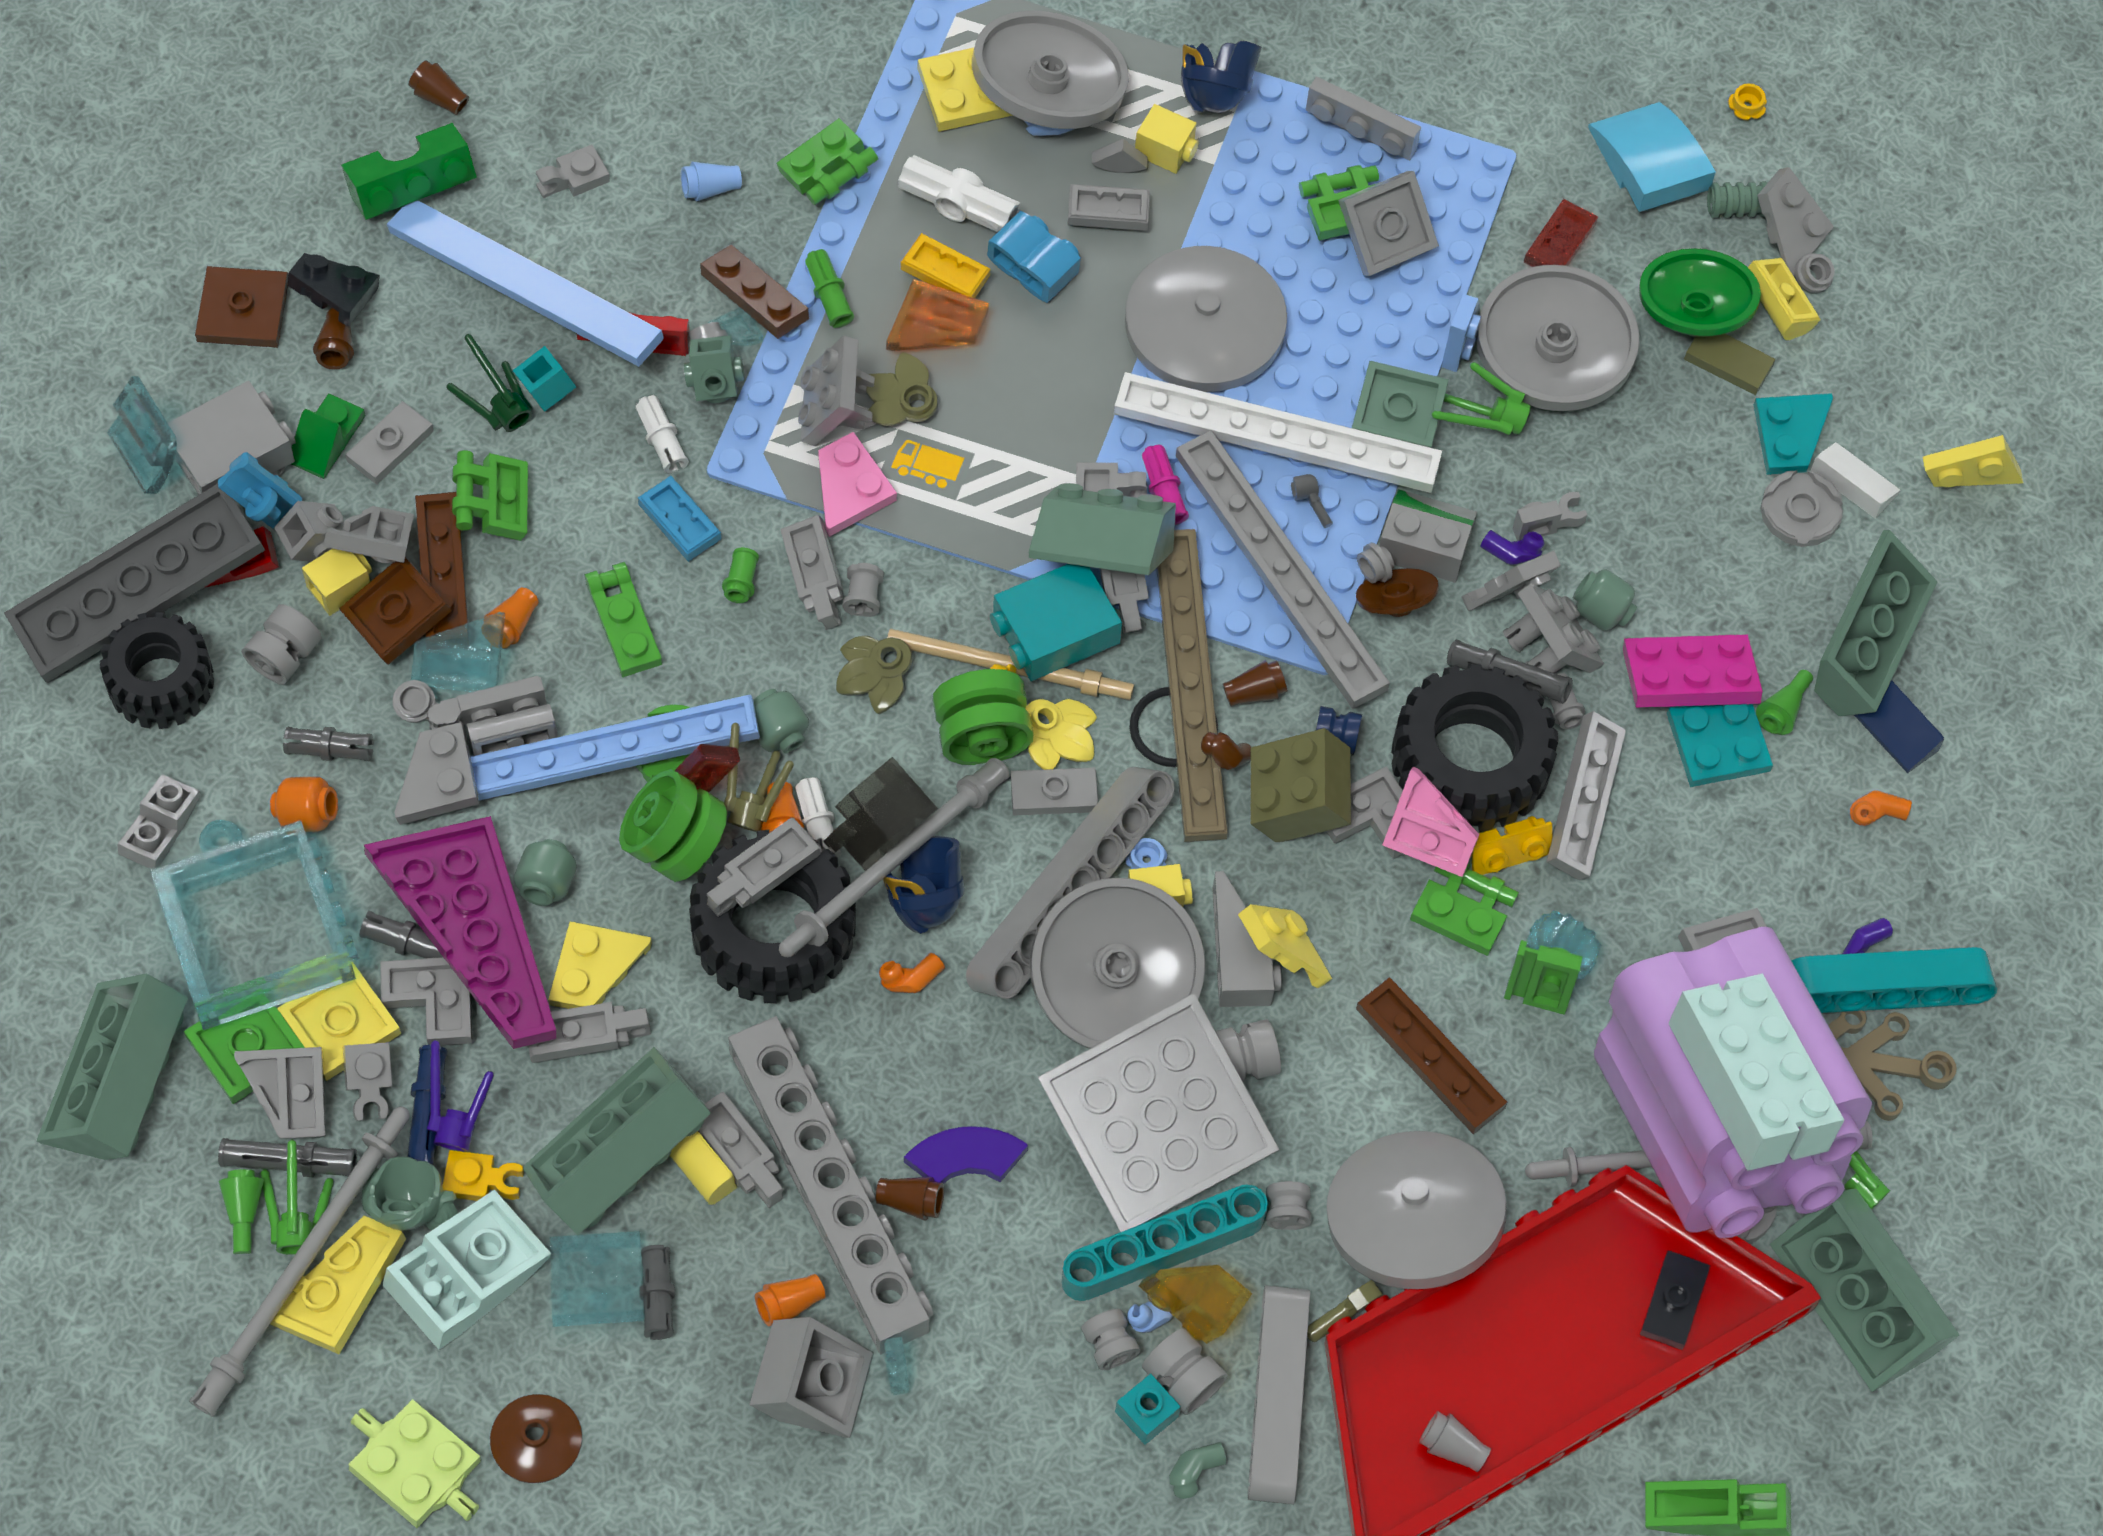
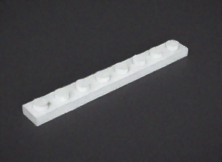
M1127 372L1124 373L1114 407L1115 415L1199 436L1212 430L1220 441L1432 493L1442 450Z

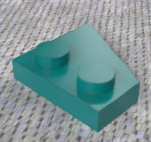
M1832 393L1755 399L1753 406L1766 475L1783 474L1787 471L1807 472L1833 400Z

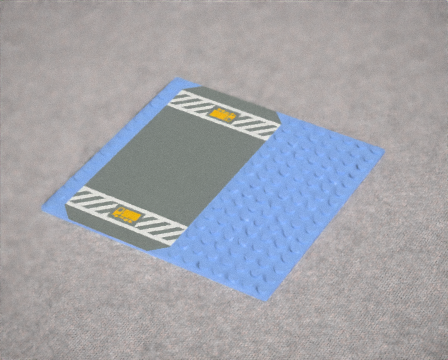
M915 0L855 133L862 140L865 149L871 147L875 151L878 160L867 167L868 172L859 179L856 177L852 178L839 188L840 193L831 199H826L786 288L788 292L808 307L809 320L779 339L767 331L709 461L707 474L713 479L824 514L818 450L854 432L897 492V501L854 524L1026 580H1031L1067 564L1029 558V548L1043 499L1060 484H1076L1077 462L1118 463V473L1145 472L1147 494H1151L1148 489L1151 482L1142 459V453L1148 446L1160 444L1166 450L1174 476L1180 478L1181 483L1178 488L1186 511L1189 514V518L1175 525L1174 530L1195 529L1207 638L1321 675H1327L1326 670L1176 458V448L1199 437V435L1114 414L1115 403L1125 372L1166 382L1149 371L1137 358L1130 346L1125 328L1128 294L1138 275L1150 263L1174 250L1193 246H1214L1236 251L1249 257L1272 276L1282 292L1287 311L1284 341L1276 359L1257 378L1236 388L1207 393L1352 428L1369 361L1438 377L1451 323L1462 294L1467 295L1515 163L1516 153L1499 145L1398 115L1421 126L1417 150L1409 161L1399 155H1392L1386 152L1382 147L1364 138L1354 137L1347 130L1329 121L1319 120L1312 113L1306 111L1309 87L1254 71L1252 77L1253 83L1250 93H1246L1244 98L1234 108L1222 113L1205 110L1203 112L1194 111L1188 104L1181 85L1182 48L1025 0ZM1021 11L1052 12L1084 22L1105 35L1117 47L1126 62L1129 76L1128 86L1122 104L1112 116L1092 126L1077 128L1061 135L1049 136L1031 135L1025 129L1028 126L1024 120L1015 116L938 132L917 69L918 59L974 48L978 35L987 24L1001 16ZM1154 104L1197 123L1195 139L1199 141L1197 151L1190 162H1183L1177 174L1147 161V169L1129 173L1111 172L1092 164L1093 151L1121 139L1126 140L1135 147L1136 133ZM915 155L951 172L956 168H963L973 172L981 179L985 187L1020 202V211L1030 216H1037L1043 220L1051 235L1061 240L1066 239L1077 248L1081 257L1079 273L1048 303L1038 299L1017 279L1004 273L988 258V242L998 232L967 218L962 222L949 220L938 212L934 203L898 188V179L905 162L909 157ZM1360 165L1362 168L1374 165L1377 167L1379 180L1368 183L1369 186L1406 171H1414L1439 247L1371 276L1363 275L1350 234L1318 240L1307 210L1308 199L1316 198L1317 196L1312 195L1302 198L1299 191V182L1311 180L1313 175L1326 172L1328 176L1346 172L1347 167ZM1070 184L1150 190L1147 231L1068 225ZM1350 187L1339 190H1334V193H1339L1351 189ZM921 233L991 269L989 279L970 305L901 270V261ZM824 249L828 253L837 278H841L844 281L843 292L854 314L853 321L839 328L830 326L821 300L814 296L813 290L815 285L805 263L807 254L811 251ZM845 335L858 340L857 369L867 374H895L896 362L902 352L911 354L919 359L928 369V386L935 391L938 405L935 413L929 419L921 422H912L906 419L894 426H882L872 421L865 422L864 429L838 425L816 446L801 442L802 425L798 422L804 395V389L801 388V377L807 366H811L823 355L827 348H831ZM867 392L865 394L855 393V404L869 410L874 402L869 398ZM915 400L910 406L921 407L924 405V402ZM1219 440L1349 624L1357 602L1356 591L1365 579L1358 566L1357 555L1363 552L1365 545L1371 542L1378 543L1398 485ZM1306 474L1316 477L1319 488L1318 496L1333 522L1331 526L1327 528L1322 526L1315 511L1310 506L1309 499L1294 500L1291 491L1293 477ZM1090 567L1103 589L1100 569ZM1155 569L1150 575H1145L1149 598L1137 601L1139 616L1162 623L1157 569ZM1119 604L1112 605L1113 608L1119 609Z

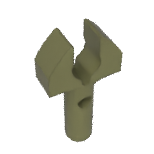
M1373 1280L1357 1288L1344 1301L1339 1303L1337 1307L1329 1310L1308 1325L1307 1338L1312 1342H1317L1328 1334V1328L1344 1317H1352L1357 1313H1361L1372 1301L1383 1296Z

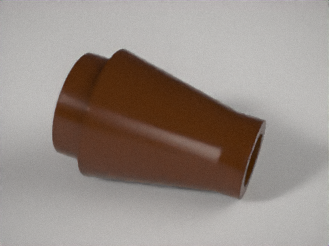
M427 60L422 62L416 68L408 83L414 89L415 96L440 106L454 115H457L469 101V96L457 86L438 63L431 64Z
M334 308L326 313V319L313 346V352L321 366L328 369H341L347 366L348 362L353 358L354 348L351 327L338 321L339 312Z
M1264 660L1234 679L1222 683L1230 707L1238 704L1278 700L1280 694L1288 692L1277 660L1270 663Z
M933 1177L880 1178L876 1189V1204L886 1205L924 1221L928 1217L938 1218L944 1200V1185L940 1182H934Z

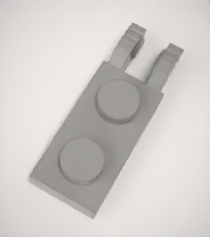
M534 676L458 695L456 698L441 701L440 704L436 702L435 705L428 708L427 720L430 724L429 728L432 730L459 722L465 726L468 723L545 705L546 698L541 677Z

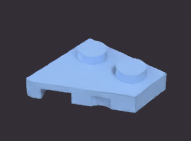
M1462 294L1450 326L1442 368L1457 372L1461 359L1469 361L1476 342L1475 336L1481 321V316L1478 315L1480 312L1479 299L1476 297Z

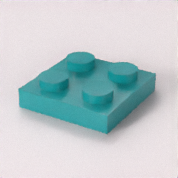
M1753 704L1672 706L1668 708L1666 714L1690 787L1771 772L1773 763Z

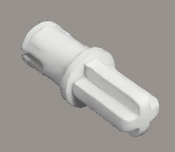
M655 395L642 397L639 399L636 409L648 433L646 435L648 444L654 446L665 473L670 474L679 471L676 462H679L681 468L684 469L689 461L676 438L677 428L675 424L669 423L658 397Z
M818 778L802 779L795 788L804 817L802 819L804 829H807L812 839L819 842L821 852L824 849H829L839 858L842 853L838 847L832 826L835 817L833 812L828 811Z

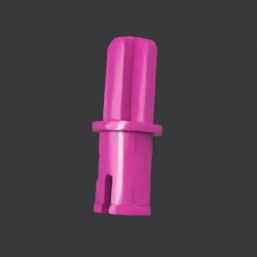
M1160 444L1148 446L1142 453V459L1151 482L1148 487L1149 492L1162 497L1164 502L1176 503L1175 525H1178L1189 518L1178 488L1181 483L1180 478L1174 476L1165 448Z

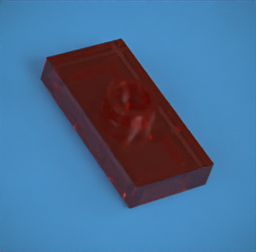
M1563 199L1525 254L1524 263L1532 267L1542 265L1568 266L1595 227L1598 216Z
M700 744L677 767L675 772L695 783L696 789L710 792L740 762L738 748Z

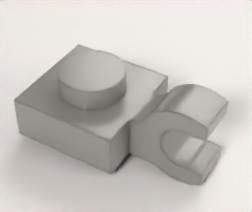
M593 145L556 158L557 168L546 166L536 171L540 181L536 184V187L543 198L569 188L574 197L610 182V174Z
M1077 462L1076 484L1083 486V490L1098 492L1102 489H1116L1122 491L1123 496L1136 498L1147 494L1145 472L1118 473V463Z
M1579 492L1566 493L1560 499L1559 504L1557 501L1547 503L1532 502L1518 509L1512 528L1517 541L1522 540L1523 536L1531 531L1537 532L1543 537L1557 533V529L1561 527H1578L1584 524L1587 517L1586 510L1572 512L1568 509L1570 506L1578 505L1580 499Z
M1099 568L1104 593L1112 605L1119 604L1123 633L1140 631L1142 627L1137 601L1149 598L1145 575Z

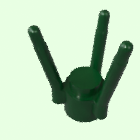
M466 334L464 337L465 341L498 391L490 401L492 410L489 411L453 383H448L446 388L485 418L495 431L503 427L506 432H513L530 420L532 417V406L525 398L510 364L507 361H503L501 366L511 390L506 388L473 336Z

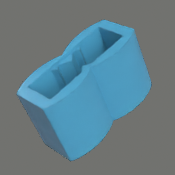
M1020 211L988 242V258L1004 273L1017 279L1031 294L1046 303L1079 273L1081 257L1077 248L1066 239L1061 240L1051 235L1047 225L1037 216H1030Z

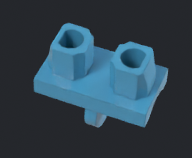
M248 452L242 453L231 462L229 466L230 471L218 480V488L246 508L245 513L253 521L262 520L272 529L297 501H302V497L288 487V483L278 475L271 474L259 465L258 460Z

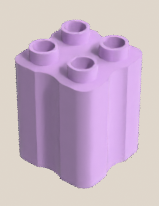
M1758 927L1726 936L1709 946L1687 952L1673 951L1645 959L1623 970L1617 976L1609 999L1613 1009L1612 1017L1603 1031L1599 1033L1594 1050V1058L1684 1228L1689 1232H1700L1712 1228L1717 1237L1730 1238L1754 1227L1764 1215L1763 1208L1793 1204L1798 1213L1808 1214L1819 1211L1835 1202L1844 1191L1842 1179L1848 1169L1852 1158L1851 1155L1863 1143L1860 1129L1865 1125L1872 1107V1101L1774 930L1770 927ZM1763 973L1842 1114L1844 1122L1828 1152L1792 1160L1788 1154L1782 1163L1747 1171L1668 1023L1682 991L1718 983L1723 990L1727 981Z

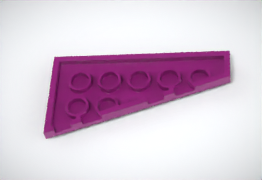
M491 816L364 844L366 857L511 1047L516 1049L556 1039V1027Z

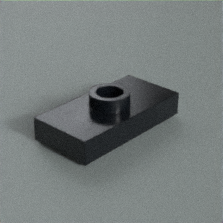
M1668 1250L1639 1335L1683 1350L1710 1265Z

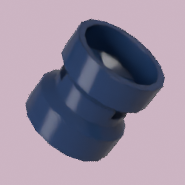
M1321 706L1316 730L1327 729L1349 746L1350 755H1354L1362 714L1348 712L1338 717L1333 708Z

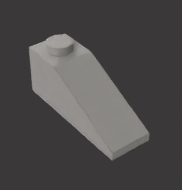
M1217 871L1214 875L1212 892L1219 1007L1271 1006L1274 991H1281L1280 965H1273L1272 959L1257 949L1238 916L1246 908L1224 871Z

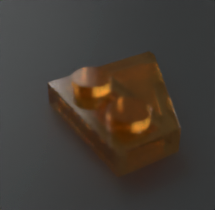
M913 279L887 338L886 350L901 351L975 344L988 315L989 303Z

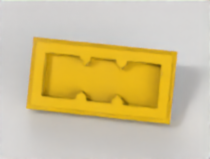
M923 233L920 234L901 261V270L968 305L973 302L987 282L991 271L987 266Z

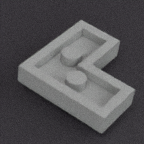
M1387 766L1351 784V825L1326 831L1334 844L1370 825L1383 844L1403 792ZM1385 847L1392 859L1403 854Z
M443 957L381 961V1002L385 1008L426 1006V1037L428 1045H431L434 1040L438 1041L440 1045L472 1043L471 993Z

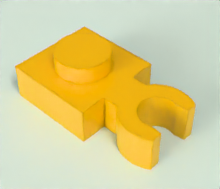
M449 1150L442 1187L443 1190L453 1191L457 1199L478 1201L487 1195L489 1190L497 1191L501 1197L508 1200L519 1199V1188L508 1187L504 1184V1181L509 1176L523 1177V1166L517 1163H506L499 1168H493V1155Z

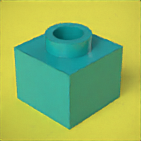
M546 346L512 370L544 412L576 388V385Z
M1150 1373L1116 1402L1115 1413L1141 1442L1146 1445L1179 1417L1181 1406ZM1145 1398H1150L1157 1407L1153 1410H1146L1141 1406L1140 1402Z

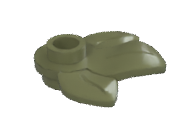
M902 352L899 355L895 366V374H869L875 380L874 386L867 387L866 389L867 395L874 402L868 411L873 413L872 421L876 424L894 426L906 419L912 422H921L929 419L935 413L938 401L935 391L928 386V369L919 359L911 354ZM915 400L924 402V405L921 407L910 406Z
M858 636L849 640L840 648L842 655L849 662L839 672L836 683L837 692L842 695L868 693L871 705L877 714L891 708L904 692L903 675L909 670L912 663V652L903 640L894 637L878 641L870 636ZM888 652H897V657L893 662H884V656Z

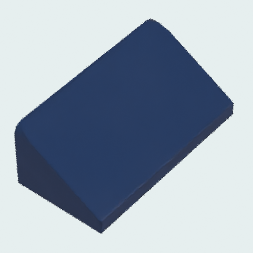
M1892 680L1876 712L1854 715L1907 774L1936 754L1944 741L1943 735Z

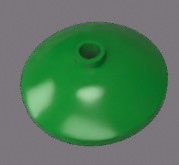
M1692 248L1668 252L1649 263L1640 279L1639 296L1645 310L1663 326L1685 335L1711 337L1732 332L1747 324L1758 310L1761 290L1753 272L1739 260L1721 252Z

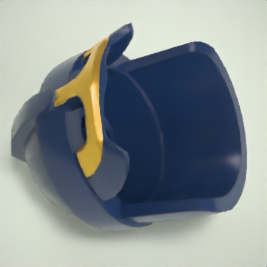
M1239 41L1236 44L1225 43L1221 46L1214 65L1212 53L1206 45L1201 43L1195 48L1194 45L1184 44L1181 85L1185 98L1192 110L1222 113L1234 108L1244 98L1246 93H1250L1253 83L1252 77L1262 47L1247 41Z
M933 836L900 864L901 878L894 877L891 872L883 878L890 905L894 908L897 916L907 928L919 934L927 932L928 928L947 922L954 915L960 899L965 893L964 878L961 875L959 841L951 837Z

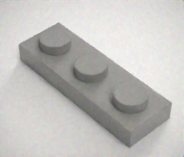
M1316 76L1309 87L1306 111L1312 113L1319 120L1329 121L1347 130L1354 137L1364 138L1382 147L1392 155H1399L1409 161L1411 160L1418 147L1421 126Z

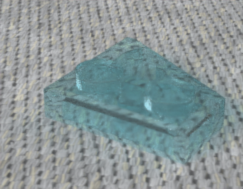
M497 612L417 640L414 645L411 680L422 681L431 687L468 692L498 686L505 613Z

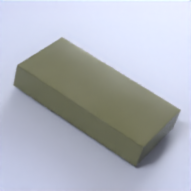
M1727 334L1711 337L1696 336L1684 357V360L1754 395L1759 391L1775 362V358Z

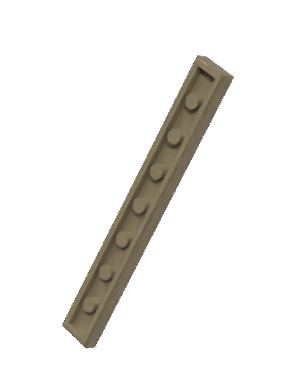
M1195 529L1174 530L1173 552L1156 569L1184 842L1227 839L1228 832L1221 767L1215 763L1212 755H1205L1201 750V741L1204 735L1208 732L1217 734L1196 531Z

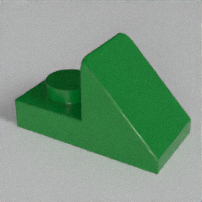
M329 393L316 412L304 409L294 437L296 443L291 447L295 461L291 465L325 479L365 418L364 409Z

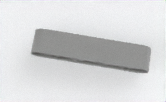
M1264 1286L1258 1351L1260 1356H1258L1255 1391L1257 1399H1255L1252 1431V1439L1254 1441L1251 1444L1248 1500L1294 1505L1298 1474L1310 1290Z

